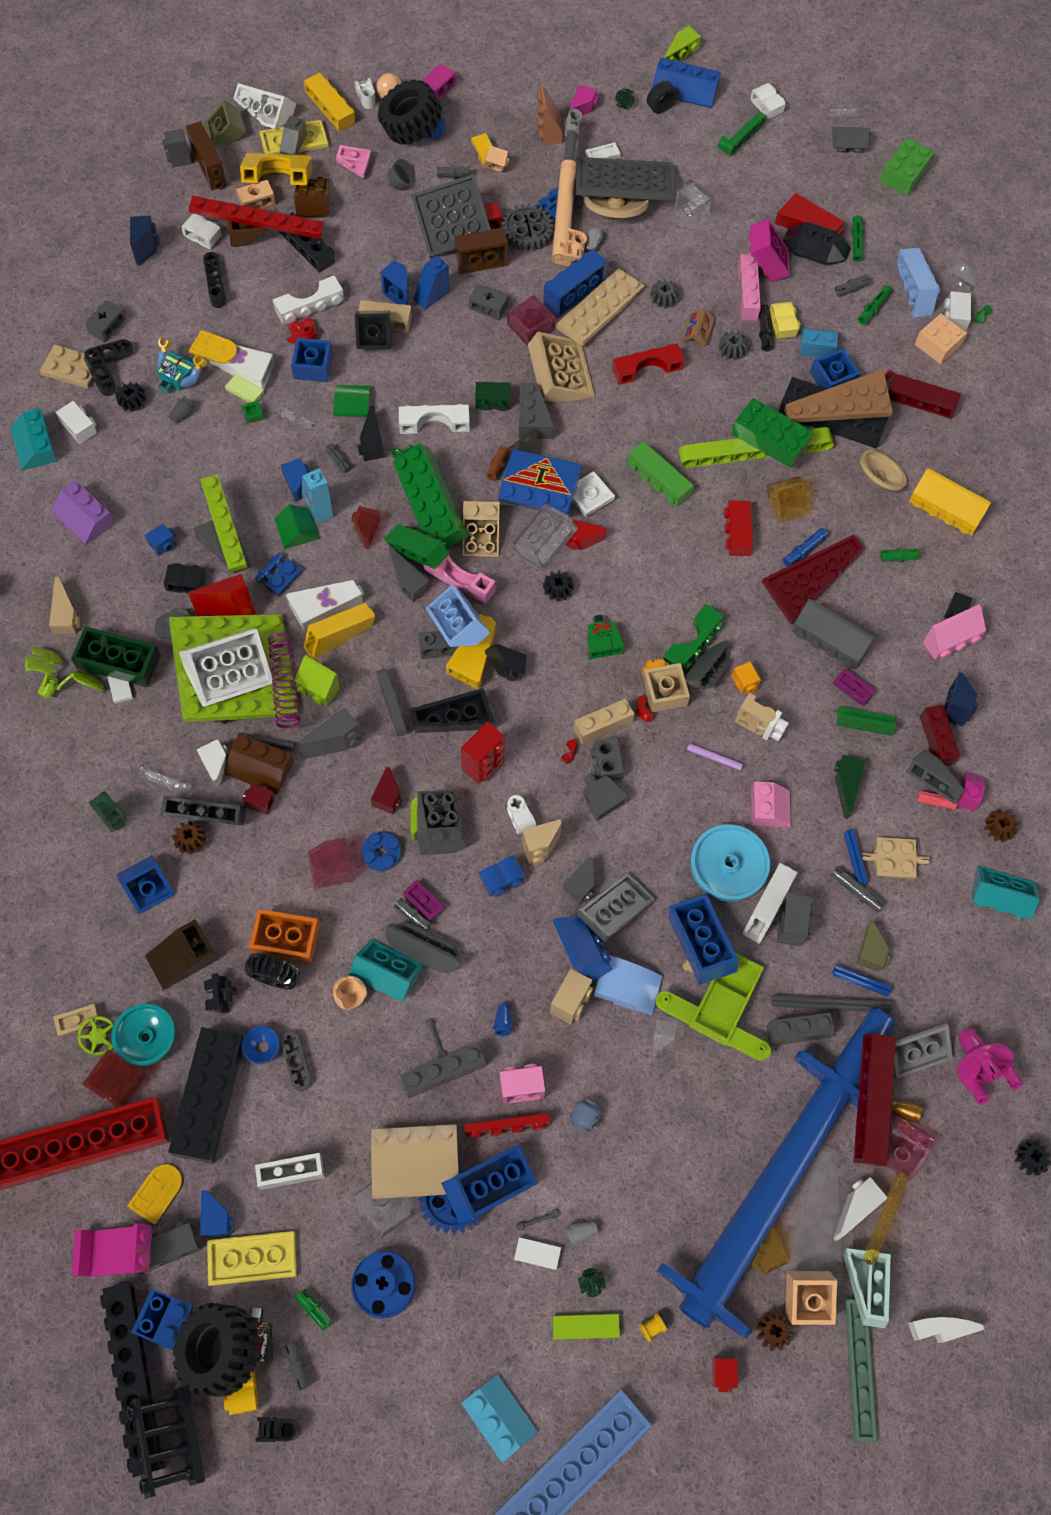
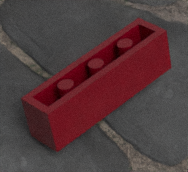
M895 373L888 388L890 401L952 419L961 393Z

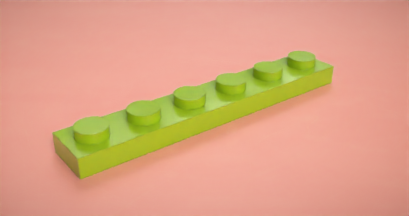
M218 474L200 479L229 573L247 568Z

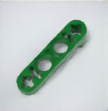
M759 111L732 138L723 135L717 148L732 156L742 146L741 144H745L752 137L751 135H754L765 124L767 115Z

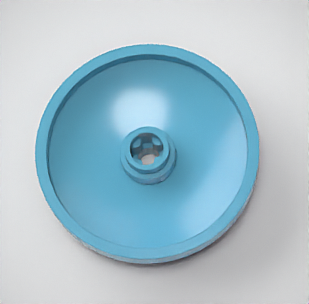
M726 824L713 827L698 838L691 853L690 867L694 880L705 893L721 901L736 902L750 898L762 888L769 874L770 858L766 846L755 833L741 826Z

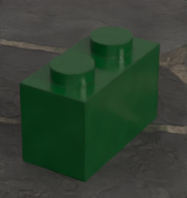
M476 382L475 409L510 410V383Z

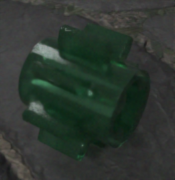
M628 88L619 90L615 96V101L618 102L616 106L627 110V107L630 108L635 101L634 96H632L633 91Z
M594 1268L584 1270L582 1277L578 1278L581 1293L586 1292V1295L589 1297L600 1295L602 1288L606 1287L603 1272L598 1273L597 1269Z

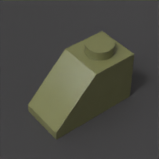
M870 922L866 927L856 964L880 971L888 965L890 956L887 955L889 947L873 922Z

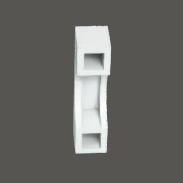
M334 275L319 281V288L311 297L300 299L286 294L273 299L275 312L284 325L292 323L301 317H307L316 311H322L331 305L344 301V294Z
M469 405L399 407L400 434L418 433L424 424L431 421H439L446 424L452 432H470Z

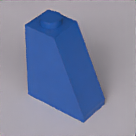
M438 255L424 265L414 296V301L424 310L450 292L449 265Z

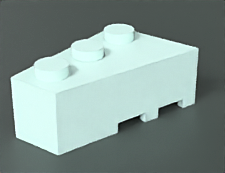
M846 1248L843 1256L862 1325L886 1328L889 1322L891 1254Z

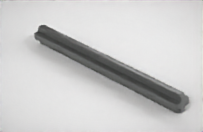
M772 995L771 1005L773 1007L867 1012L870 1009L880 1008L887 1013L893 1010L892 1001L789 995Z

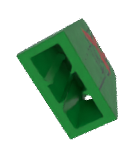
M603 615L594 616L592 618L594 624L589 625L587 629L588 659L623 654L624 643L613 621L604 622Z

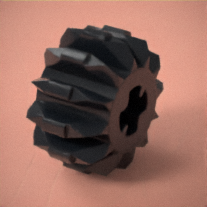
M130 381L129 384L123 383V387H118L115 397L117 404L124 411L129 409L132 412L133 408L139 411V406H144V401H146L145 391L138 383L133 384Z
M558 570L557 574L551 571L550 576L546 575L543 588L545 589V595H549L550 600L556 597L558 602L560 598L566 600L567 596L572 595L574 584L572 583V576L567 577V572L561 574L560 570Z
M1027 1139L1025 1143H1019L1020 1149H1016L1014 1152L1020 1156L1015 1159V1162H1021L1022 1164L1019 1166V1170L1026 1168V1175L1034 1173L1035 1176L1041 1175V1172H1047V1166L1051 1165V1161L1047 1159L1051 1156V1153H1046L1045 1151L1048 1145L1040 1146V1140H1035L1033 1143L1031 1139ZM1030 1155H1032V1156L1035 1155V1156H1036V1160H1035V1159L1032 1160L1031 1157H1030Z

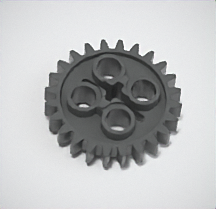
M528 203L527 207L521 204V208L515 205V210L510 208L509 213L505 212V217H502L501 228L504 229L508 244L512 243V247L518 245L519 250L522 247H525V251H527L528 247L534 250V246L540 249V244L545 246L546 241L550 242V237H553L554 220L551 219V215H547V210L542 212V207L537 209L536 204L533 207H530V203Z

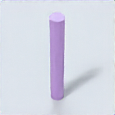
M689 743L687 748L690 752L741 771L743 763Z

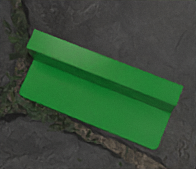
M838 707L836 726L889 736L893 735L897 724L894 723L895 716Z

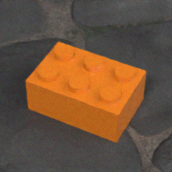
M258 909L249 949L252 954L263 953L279 959L312 964L320 929L319 921L316 918Z

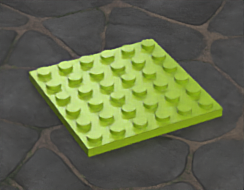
M282 614L169 618L183 722L275 718L276 711L274 708L276 705L274 704L273 684L203 707L186 674L179 651L248 629H257L272 674L268 638L274 634L285 633ZM275 637L270 642L286 640V637ZM278 649L273 653H288V649ZM289 655L274 658L279 661L290 660ZM280 662L274 666L289 667L291 665L290 662ZM290 668L276 671L279 674L292 672ZM286 675L277 677L276 679L291 680L293 679L292 675ZM282 682L277 684V686L280 687H290L294 685L293 682ZM282 689L278 693H293L295 689ZM286 695L279 697L278 699L293 700L296 698V696ZM286 702L278 706L292 707L297 705V703ZM285 709L280 711V713L291 714L297 712L298 710Z

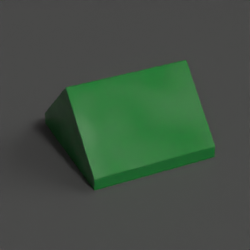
M289 504L274 518L284 549L319 539L308 508Z

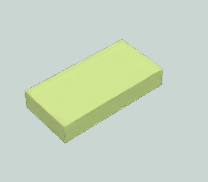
M236 374L225 386L227 391L249 403L258 401L264 394L263 389Z

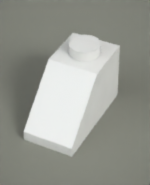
M217 739L197 749L215 787L221 784L228 762L227 755H229L225 744L221 745Z

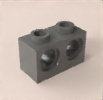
M440 631L418 633L421 659L452 656L458 646L450 647Z
M618 738L595 740L594 747H591L592 759L596 758L597 764L594 765L595 776H599V779L608 776L612 781L623 779L624 771ZM606 749L609 751V753L604 754L601 752V750ZM604 767H611L613 770L606 771Z

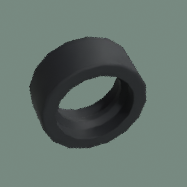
M662 81L651 89L646 102L654 113L661 114L673 106L678 92L669 81Z

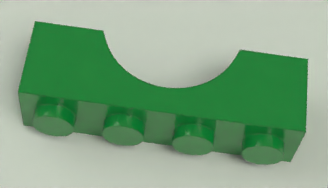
M705 604L697 613L693 622V626L698 634L697 638L688 644L673 643L663 656L665 662H668L669 665L681 663L682 670L687 672L692 665L691 661L694 658L698 659L701 655L702 647L710 644L713 639V633H718L721 630L723 615Z

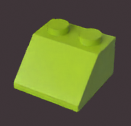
M305 655L294 680L297 683L296 689L301 695L305 696L307 694L312 697L316 704H323L327 707L340 691L337 674Z

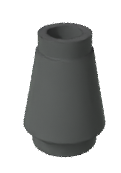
M185 397L179 399L169 418L177 423L193 412L194 405Z

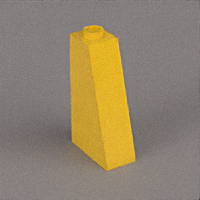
M363 603L308 625L304 649L313 660L321 657L372 627L375 619L374 611L366 603Z
M482 614L479 617L490 634L477 645L458 646L446 664L447 674L477 690L481 686L488 661L485 649L492 646L496 633V622L494 619Z

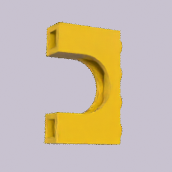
M246 153L240 165L241 183H258L260 177L265 174L285 173L290 175V185H307L312 173L311 156Z

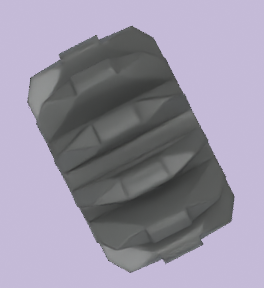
M666 279L663 282L658 280L657 283H654L650 292L652 303H656L657 307L663 305V308H665L667 305L671 308L672 304H676L679 296L677 284H673L672 280L667 282Z
M732 330L730 333L725 332L719 340L718 348L721 351V355H727V359L732 357L733 360L736 357L741 358L747 351L748 342L745 339V334L739 335V331L734 333Z

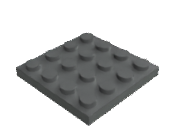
M474 174L411 194L430 259L437 255L441 256L454 252V236L491 230Z

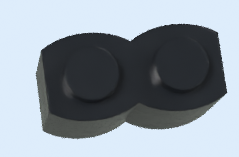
M179 563L167 565L164 579L165 590L188 594L190 591L204 587L205 570L198 565L185 567Z

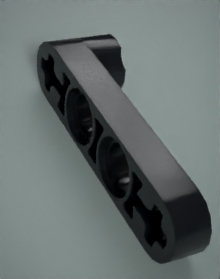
M208 252L203 256L208 293L212 306L222 308L226 304L220 262L215 252ZM210 259H213L214 265H210ZM213 271L218 272L215 276L209 275Z

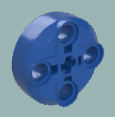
M379 1251L365 1257L356 1267L351 1282L352 1295L358 1307L367 1315L377 1319L391 1318L403 1312L411 1303L416 1287L414 1272L409 1263L402 1256L390 1251ZM387 1256L394 1258V1264L390 1268H385L382 1265L383 1259ZM362 1274L367 1275V1284L359 1287L356 1283L357 1277ZM382 1279H385L389 1284L387 1288L384 1286V1290H381V1287L378 1285V1282H382ZM403 1283L411 1285V1291L407 1295H402L399 1292V1287ZM378 1301L383 1302L385 1305L384 1311L380 1314H376L373 1311V1306Z

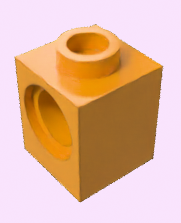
M751 662L735 667L731 675L741 694L746 692L748 694L753 693L758 689L761 681Z

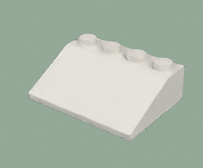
M248 629L179 651L186 674L203 707L272 684L273 679L257 629Z

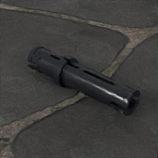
M765 304L760 305L759 338L761 339V349L764 351L766 347V351L772 349L771 337L773 335L770 329L769 306L766 304L765 310Z

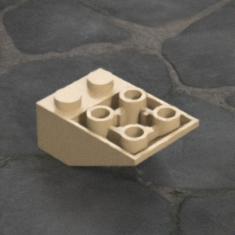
M463 501V523L469 536L463 539L462 556H499L500 502Z

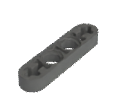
M386 669L376 671L377 678L389 713L391 714L397 736L407 734Z

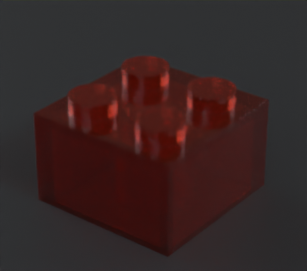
M107 1049L82 1085L115 1108L127 1104L147 1075Z

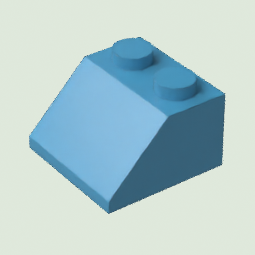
M801 326L799 355L822 357L835 352L838 333L835 330Z

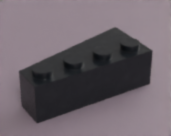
M484 688L410 709V717L415 733L479 730L487 721L492 726L495 725Z

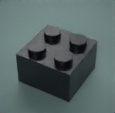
M390 310L355 312L356 349H391Z

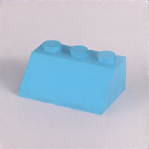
M498 1374L461 1403L502 1463L538 1433Z

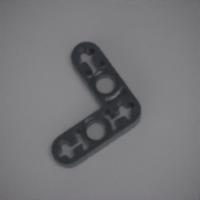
M121 339L92 347L85 351L84 361L99 391L105 396L112 395L116 387L105 363L130 356L133 345L129 340ZM104 350H111L113 352V355L107 356L104 353ZM89 355H92L93 357H96V358H95V363H96V364H94V360H93L92 357L89 358ZM102 369L105 374L98 375L95 370Z

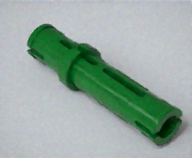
M860 215L852 218L853 228L851 235L853 237V261L855 262L863 260L864 228L862 224L863 217Z
M884 285L871 303L864 307V311L858 316L860 324L866 325L869 319L877 314L879 307L892 293V288L889 285Z

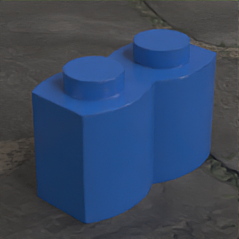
M514 855L479 872V877L490 897L493 895L495 897L501 896L506 892L505 889L509 887L517 888L525 880V874Z

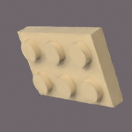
M55 344L40 369L41 375L88 389L93 381V377L84 361L85 353ZM89 355V358L92 357L93 360H94V364H96V363H95V358H96V357H93L92 355Z

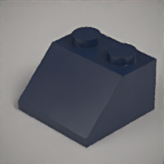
M151 216L130 217V245L137 266H140L157 252V245H160L159 234H156V223L152 222Z
M961 672L958 673L949 687L944 708L949 722L963 727L966 721H970L972 713L975 714L978 703H976V692Z

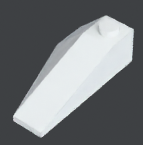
M239 83L233 98L254 118L260 121L263 126L276 130L286 124L289 116H293L296 106L295 102L284 96Z

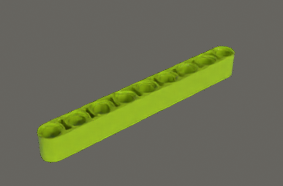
M827 427L809 429L813 431L809 446L803 453L831 449L834 443L830 429ZM739 438L689 444L680 447L678 450L683 468L771 457Z

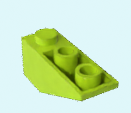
M690 26L677 32L664 58L674 61L685 59L687 55L696 52L700 48L701 36Z

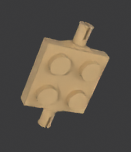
M877 837L875 839L874 852H862L861 854L863 861H873L876 877L916 879L917 864L929 865L930 862L929 856L917 855L916 840Z

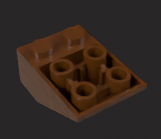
M320 176L315 179H309L307 185L295 186L296 216L329 215V178Z

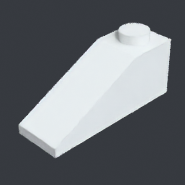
M871 1177L865 1181L860 1179L852 1185L854 1190L848 1194L833 1236L835 1241L844 1237L887 1199V1196Z

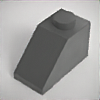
M289 116L283 129L280 146L281 154L297 155L307 136L304 119Z
M591 856L563 884V890L580 905L584 901L588 902L594 895V866Z

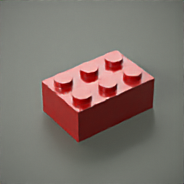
M488 721L461 747L462 771L478 785L482 781H487L492 774L491 772L495 768H500L505 761V736Z

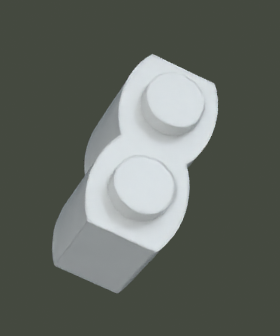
M766 83L752 90L750 99L762 113L767 115V120L784 112L785 100L776 93V89L771 84Z
M192 214L181 226L183 235L186 238L208 249H211L222 236L220 226L215 222L207 221L202 215Z

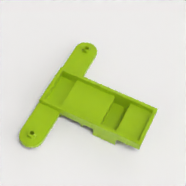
M735 953L739 960L737 972L712 980L699 1007L668 991H662L656 996L655 1003L660 1010L688 1024L690 1028L759 1061H764L770 1056L771 1048L765 1041L736 1027L764 967Z

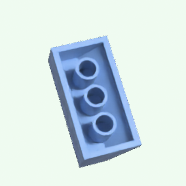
M454 584L426 607V610L450 647L474 646L490 634L468 599Z

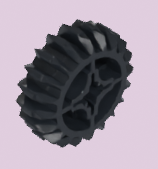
M263 953L251 954L245 963L244 972L247 976L262 984L276 988L291 990L295 988L300 978V971L295 965Z

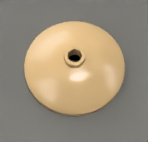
M867 450L861 455V468L871 483L889 491H898L904 488L907 483L905 473L894 460L875 450Z

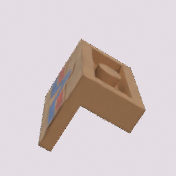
M705 308L690 313L681 340L685 342L694 338L701 346L707 345L715 318Z

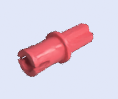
M919 791L917 796L918 802L935 805L936 808L940 806L955 810L957 803L956 805L938 793Z

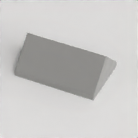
M946 1023L897 1040V1051L894 1057V1075L898 1079L952 1060L949 1025Z

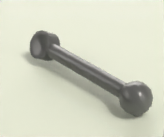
M428 1019L426 1025L430 1027L439 1052L438 1058L446 1056V1053L441 1048L433 1026L434 1021Z
M552 1210L548 1215L525 1223L519 1222L516 1228L518 1231H522L524 1227L550 1218L556 1219L559 1216V1212Z

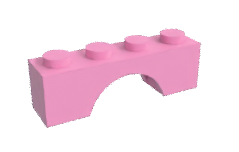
M740 254L738 280L741 281V320L758 321L760 312L758 265L755 257H752L751 254Z
M449 555L436 569L424 565V571L449 585L454 584L461 592L484 605L487 604L495 593V581L482 573L470 574L462 570L452 561Z

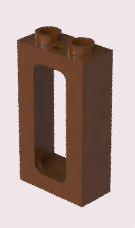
M202 122L187 125L186 130L191 150L211 191L227 186L222 162Z

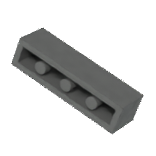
M475 1043L400 1074V1078L409 1099L486 1067V1061L478 1043Z

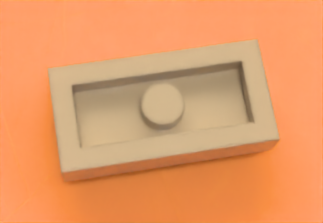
M91 1004L53 1016L58 1037L61 1038L77 1033L81 1024L86 1019L98 1016L96 1005ZM94 1020L96 1026H99L100 1021ZM91 1021L83 1027L82 1031L92 1028Z

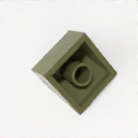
M224 100L205 121L213 146L237 142L246 132L239 108Z

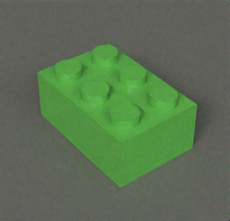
M906 137L884 167L880 182L908 196L930 166L935 151Z

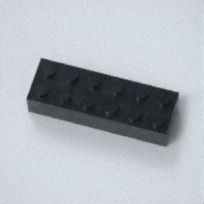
M792 377L781 402L779 413L786 416V404L827 390V388ZM888 417L800 423L814 428L827 427L832 434L877 449Z
M201 1027L168 1151L170 1155L214 1164L242 1055V1034Z

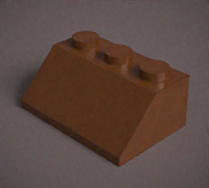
M503 228L454 236L459 275L508 266V241Z
M239 733L230 749L225 775L250 785L257 786L260 784L266 786L268 790L278 795L294 760L291 753Z

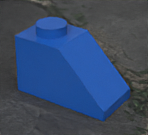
M301 458L281 464L283 476L295 502L299 501L302 495V475L310 472L307 463L303 464Z
M201 1190L200 1235L202 1237L230 1236V1230L234 1229V1218L230 1217V1213L208 1191Z

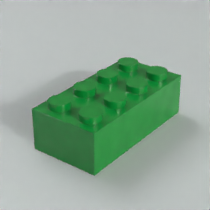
M752 398L734 421L731 434L792 468L809 446L813 431Z

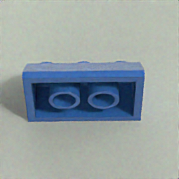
M579 916L555 918L552 920L573 968L582 975L592 979V982L612 970L610 965L611 958L603 950L602 946L604 943L602 939Z

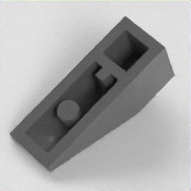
M925 749L913 759L906 772L955 805L964 792L963 787L944 763Z

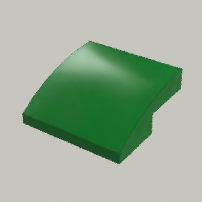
M336 385L333 416L367 417L370 407V386Z

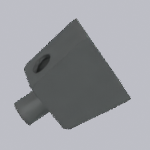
M590 773L584 777L583 780L588 787L584 789L583 796L596 822L627 803V794L608 776L597 780L594 774Z

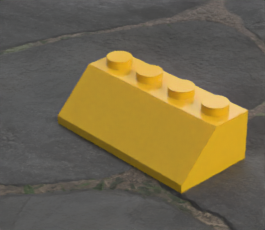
M929 468L926 469L909 500L916 508L927 511L929 515L943 520L947 525H952L962 533L970 536L975 532L991 504L990 501Z

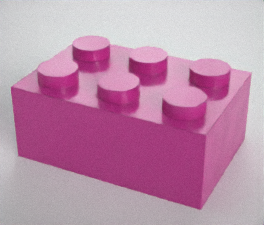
M766 219L751 225L749 233L751 247H749L751 256L755 257L757 265L763 269L765 277L767 276L770 281H775L789 276L788 248L771 221Z

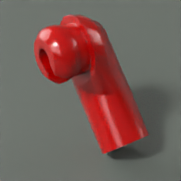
M638 696L635 713L641 720L651 722L654 715L646 707L647 697Z

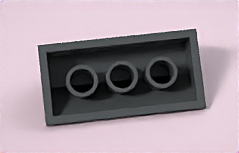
M810 598L792 629L796 637L807 640L814 648H820L829 657L840 660L844 666L854 670L865 656L874 638Z

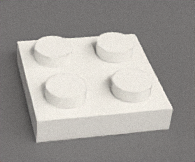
M593 471L578 480L573 503L587 517L612 502L615 496Z

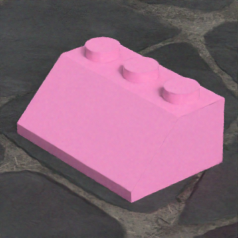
M980 604L931 627L923 644L934 660L939 658L945 659L952 654L951 652L956 650L960 652L968 644L972 643L975 645L983 639L982 636L986 631Z

